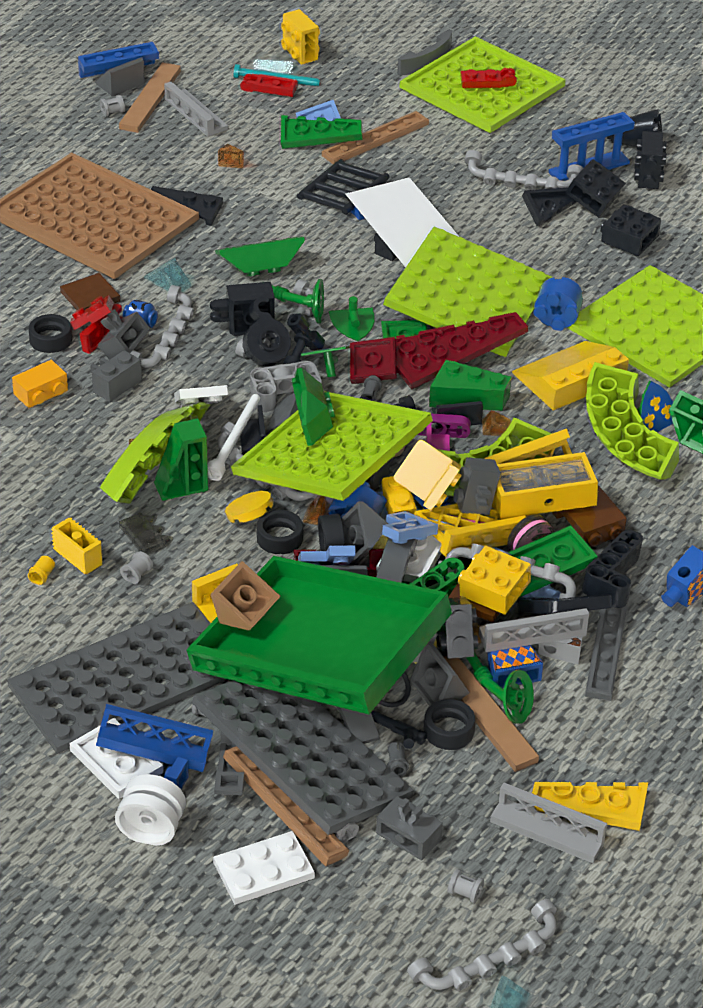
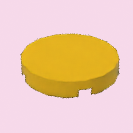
M268 491L251 492L229 503L225 508V514L232 523H235L237 519L239 522H248L263 516L267 512L266 508L268 506L270 508L273 507L274 501Z

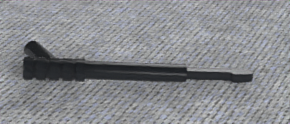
M375 710L371 712L375 723L403 737L405 748H413L414 742L420 745L425 743L427 739L426 732L398 719H392Z

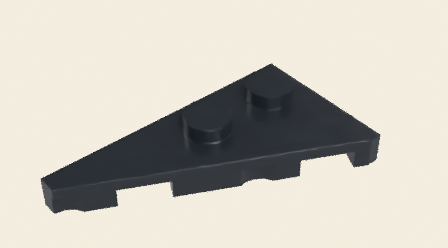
M152 186L151 188L152 191L199 212V218L205 220V224L208 226H212L223 204V197Z
M568 188L524 190L522 198L536 226L542 225L576 203L575 200L565 193Z

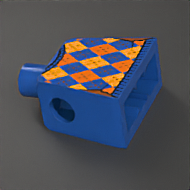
M693 545L667 574V591L661 598L669 607L674 606L677 602L688 607L703 595V551Z
M531 645L487 653L488 667L493 676V681L502 688H504L510 673L515 670L525 671L532 682H538L542 679L543 662ZM517 678L516 683L522 685L521 680Z

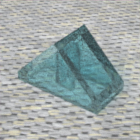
M175 257L144 276L146 280L167 292L171 285L181 287V292L191 287V283Z

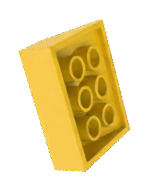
M583 341L515 369L512 373L554 411L586 397L589 374L595 362L628 371L629 359L615 347Z

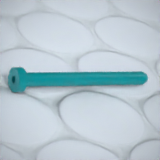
M235 64L233 73L234 78H239V76H245L246 74H263L294 79L298 81V84L319 86L320 84L318 78L241 68L239 64Z

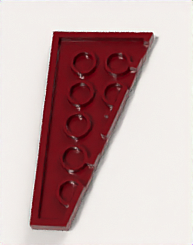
M516 312L489 317L488 321L475 323L473 320L466 322L464 326L455 327L454 325L419 331L418 335L396 336L397 373L412 390L434 379L445 360L465 364L527 333L528 325Z

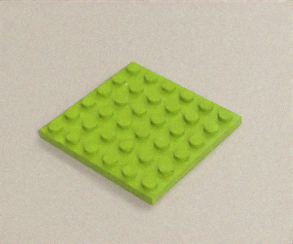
M475 36L402 79L399 88L492 133L565 87L566 79ZM503 68H512L517 78V84L509 87L463 88L460 72L469 69L476 71L488 69L501 71Z
M434 226L385 297L383 305L435 328L454 325L455 327L464 326L466 322L473 320L475 323L488 321L489 317L516 312L527 323L534 312V305L542 284L553 277ZM517 338L490 352L507 357Z
M651 265L582 309L575 323L567 327L590 342L617 348L629 359L630 365L669 388L703 364V294Z
M329 392L335 417L331 418L333 427L311 446L307 445L297 410L231 466L233 475L344 501L416 435L422 432L433 419L430 412Z

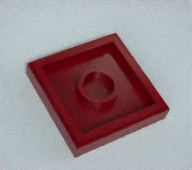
M395 337L350 343L351 384L364 383L365 379L369 376H377L381 381L397 379Z

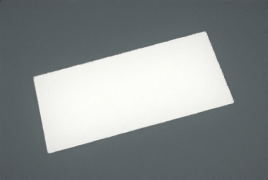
M410 178L346 193L347 197L405 267L434 226L458 236Z

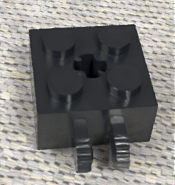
M271 282L226 285V298L215 299L210 302V308L213 311L210 313L211 321L217 323L227 322L230 334L234 336L245 335L247 329L255 323V320L249 314L250 304L262 296L268 297L269 301L264 306H258L261 312H268L275 319V297Z

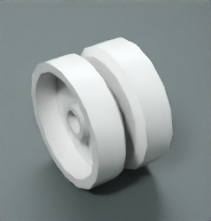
M151 774L138 775L130 780L125 789L123 799L115 814V823L119 830L131 840L155 846L164 845L170 842L175 835L179 824L178 821L186 806V797L182 790L168 779Z

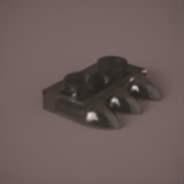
M140 512L119 521V528L139 552L142 551L147 555L165 548L173 541L172 536L161 535L165 527L153 525L157 517L143 516Z

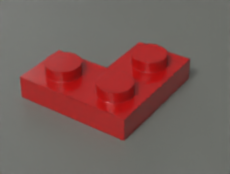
M108 295L105 298L99 296L91 302L89 308L84 310L82 307L75 311L70 320L74 331L89 321L94 323L109 314L114 303Z

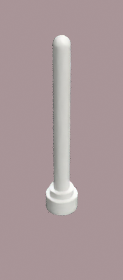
M258 394L251 396L217 458L208 462L209 479L219 481L226 471L225 461L260 401Z

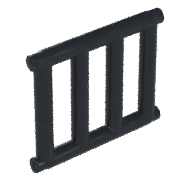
M340 159L297 194V198L341 210L343 214L347 215L355 208L351 201L344 203L312 192L318 189L349 199L346 193L352 191L324 182L331 180L362 190L382 185L390 176L388 173L380 174L347 164L343 159ZM342 170L374 181L369 184L337 174L336 172Z

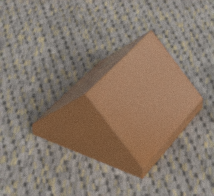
M243 561L211 593L219 623L246 630H251L280 598V595Z

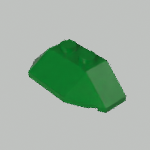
M302 236L217 249L215 253L239 272L247 273V276L260 275L261 270L268 269V273L281 271V267H285L290 263L305 239Z
M301 367L296 370L295 378H292L291 381L307 445L311 446L333 427L331 418L335 417L329 391L324 392L322 384Z
M680 390L669 409L679 443L703 454V400Z

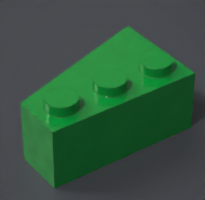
M445 360L430 386L429 407L436 408V405L481 401L483 403V410L503 411L510 398L512 377Z
M198 418L174 423L154 480L162 501L208 491L207 436Z

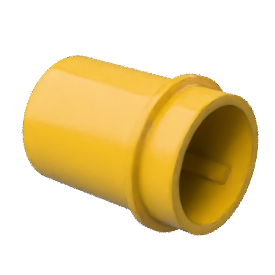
M45 555L41 556L35 565L29 569V580L38 585L46 582L49 574L55 568L54 560Z

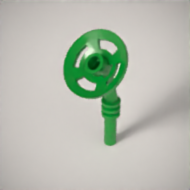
M322 279L317 280L312 294L307 296L291 293L286 288L272 285L275 299L282 302L290 301L307 305V308H312L317 324H321V317L324 311V284Z
M475 651L474 657H466L474 670V677L481 686L486 687L499 700L503 701L507 718L515 724L525 722L531 713L534 701L533 684L529 675L523 670L511 672L503 689L493 681L492 674L486 666L482 665ZM517 678L521 680L524 688L521 689L516 683Z

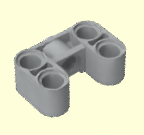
M301 361L298 363L255 368L250 372L251 395L258 394L260 396L258 405H262L263 412L272 411L276 406L277 394L294 392L291 380L295 378L294 374L298 368L302 367L322 384L316 365L311 361Z

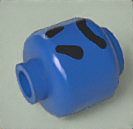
M133 300L124 307L123 317L138 312L150 328L155 326L158 313L153 304L141 300Z

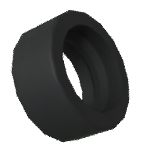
M41 315L32 320L28 326L30 345L37 351L44 353L59 352L65 350L72 342L71 323L61 315ZM47 330L62 332L55 336L40 335L41 332Z
M273 510L266 512L256 523L257 543L260 548L268 553L288 554L297 550L303 542V521L291 511ZM274 527H286L294 531L292 534L284 537H276L266 533L267 530Z
M339 514L321 515L318 518V537L321 551H327L329 546H345L344 529Z
M442 699L434 702L427 708L424 715V732L427 733V740L435 747L444 750H457L467 746L475 734V713L470 706L462 701ZM451 717L460 720L465 726L457 731H446L435 726L434 722L441 718Z

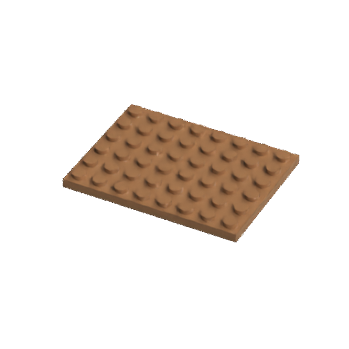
M72 152L0 199V223L113 279L122 275L199 220V212Z

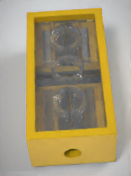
M585 452L497 464L501 474L493 501L500 519L597 505L598 481Z

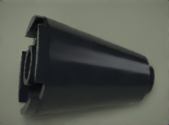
M654 109L631 116L630 118L635 122L634 129L623 132L622 145L637 147V139H642V131L662 133L660 110ZM614 135L607 136V139H611V143H614Z

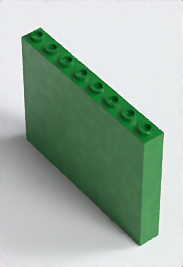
M273 556L257 575L278 593L280 598L251 630L220 624L218 617H216L186 651L194 671L370 714L451 616L452 610L447 592Z

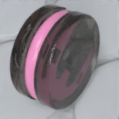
M533 514L522 519L512 529L508 537V547L513 551L556 531L543 516Z

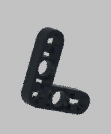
M611 594L560 599L545 597L518 598V612L555 614L586 608L588 611L612 608Z

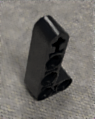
M634 530L623 531L598 555V558H595L587 566L582 586V592L585 595L611 594L612 607L623 608L626 606L631 580L624 574L639 559L643 542L641 533Z

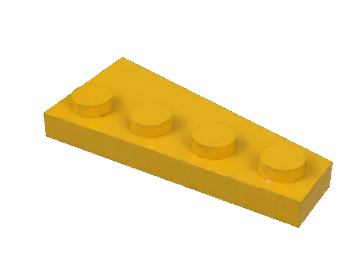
M534 782L532 794L603 821L607 825L640 831L648 782H639L638 786H625V782H613V786H597V782H586L582 786H573L571 782ZM534 806L537 811L544 812L542 808Z

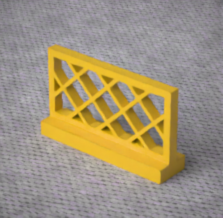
M566 428L484 459H492L497 464L524 461L527 458L531 460L535 458V455L542 458L552 457L555 448L560 446L564 455L572 454L567 442L570 436Z
M494 501L492 503V508L494 509H491L490 514L486 516L476 513H461L458 504L435 507L432 511L429 509L418 510L414 513L416 516L438 524V534L433 536L441 543L440 552L445 557L451 550L458 547L471 548L473 543L482 546L486 545L491 548L513 544L522 524L525 521L529 524V519L525 515L498 520L500 517Z

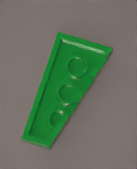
M281 115L282 149L363 140L361 120L336 118L334 121H328L322 117H317V120H307L305 116L289 119L288 115Z

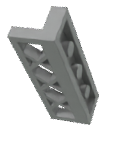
M172 82L164 84L165 100L207 137L228 130V125L186 89L181 90Z
M586 608L486 624L479 627V636L485 652L583 637L587 635L589 612Z
M503 783L500 787L499 803L490 818L491 823L591 863H594L605 842L607 823L507 783ZM508 795L515 797L520 803L507 799ZM534 806L542 808L545 813L537 811ZM559 816L567 818L571 823L562 821ZM586 826L598 830V835L589 832Z

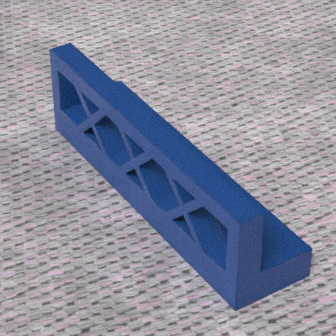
M153 42L78 56L79 76L84 78L104 74L109 69L141 57L144 60V65L154 64L155 60L159 59V51Z
M106 704L96 746L172 765L177 757L188 760V769L203 772L213 730ZM109 714L121 717L125 723L120 725L107 723ZM143 722L147 723L151 729L143 732L139 731L135 725ZM166 729L175 730L178 736L172 739L167 738L162 734V731ZM195 735L203 737L205 740L203 746L191 744L188 738Z

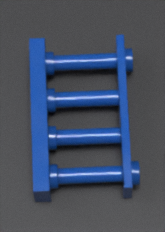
M625 112L553 130L552 139L561 147L560 164L558 167L549 169L548 173L561 181L569 180L567 177L568 167L573 164L584 168L594 159L608 170L630 164V160L621 152L623 132L634 129L635 122ZM614 135L613 151L603 154L605 137ZM597 139L595 157L586 159L587 142ZM579 144L577 162L568 164L569 147Z

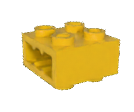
M300 9L284 13L283 22L281 23L283 31L282 48L287 50L292 58L296 59L301 65L318 60V53L320 51L318 44L320 29L318 25Z
M485 545L479 554L476 553L469 567L466 570H462L459 575L460 596L506 615L531 582V564Z

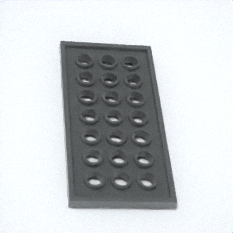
M191 602L12 677L7 682L8 687L53 750L58 754L70 749L69 743L101 725L106 704L150 714L227 679L197 672L192 669L186 650L211 623L194 602ZM179 628H188L189 631L183 632V631H179L178 629H179ZM159 637H163V638H166L167 640L164 641V642H160V641L155 640V639H156V638H159ZM135 647H142V648H144V650H142V651H140V652H138V651H136V650H131V649H133V648H135ZM171 653H176L180 656L177 658H173L167 655ZM111 657L121 658L117 662H114L113 660H108ZM148 663H154L157 666L154 668H150L144 665ZM87 667H96V668H98L97 670H95V671H93V672H91V671H89V670H85ZM185 669L193 671L191 674L188 675L185 673H180V671ZM124 673L133 674V676L130 678H126L121 675ZM68 676L74 678L72 681L69 682L61 680L62 678ZM162 679L170 681L168 684L165 685L161 683H156L157 681ZM101 683H107L110 686L107 688H102L97 685ZM40 687L50 688V690L46 692L37 689ZM139 689L146 691L142 695L133 692ZM77 693L86 694L84 698L73 697ZM112 700H121V701H122V703L119 704V705H115V704L110 703V702H111ZM54 703H59L63 705L58 709L49 707ZM89 710H97L99 712L93 716L86 714ZM109 714L108 721L115 718L120 724L125 723L121 717ZM67 720H72L75 722L71 726L62 724V722Z
M237 681L227 682L193 696L192 704L328 835L341 830L349 823H357L382 812L396 796L408 800L413 796L414 790L394 771H390V768L355 735L351 734L342 723L317 701Z

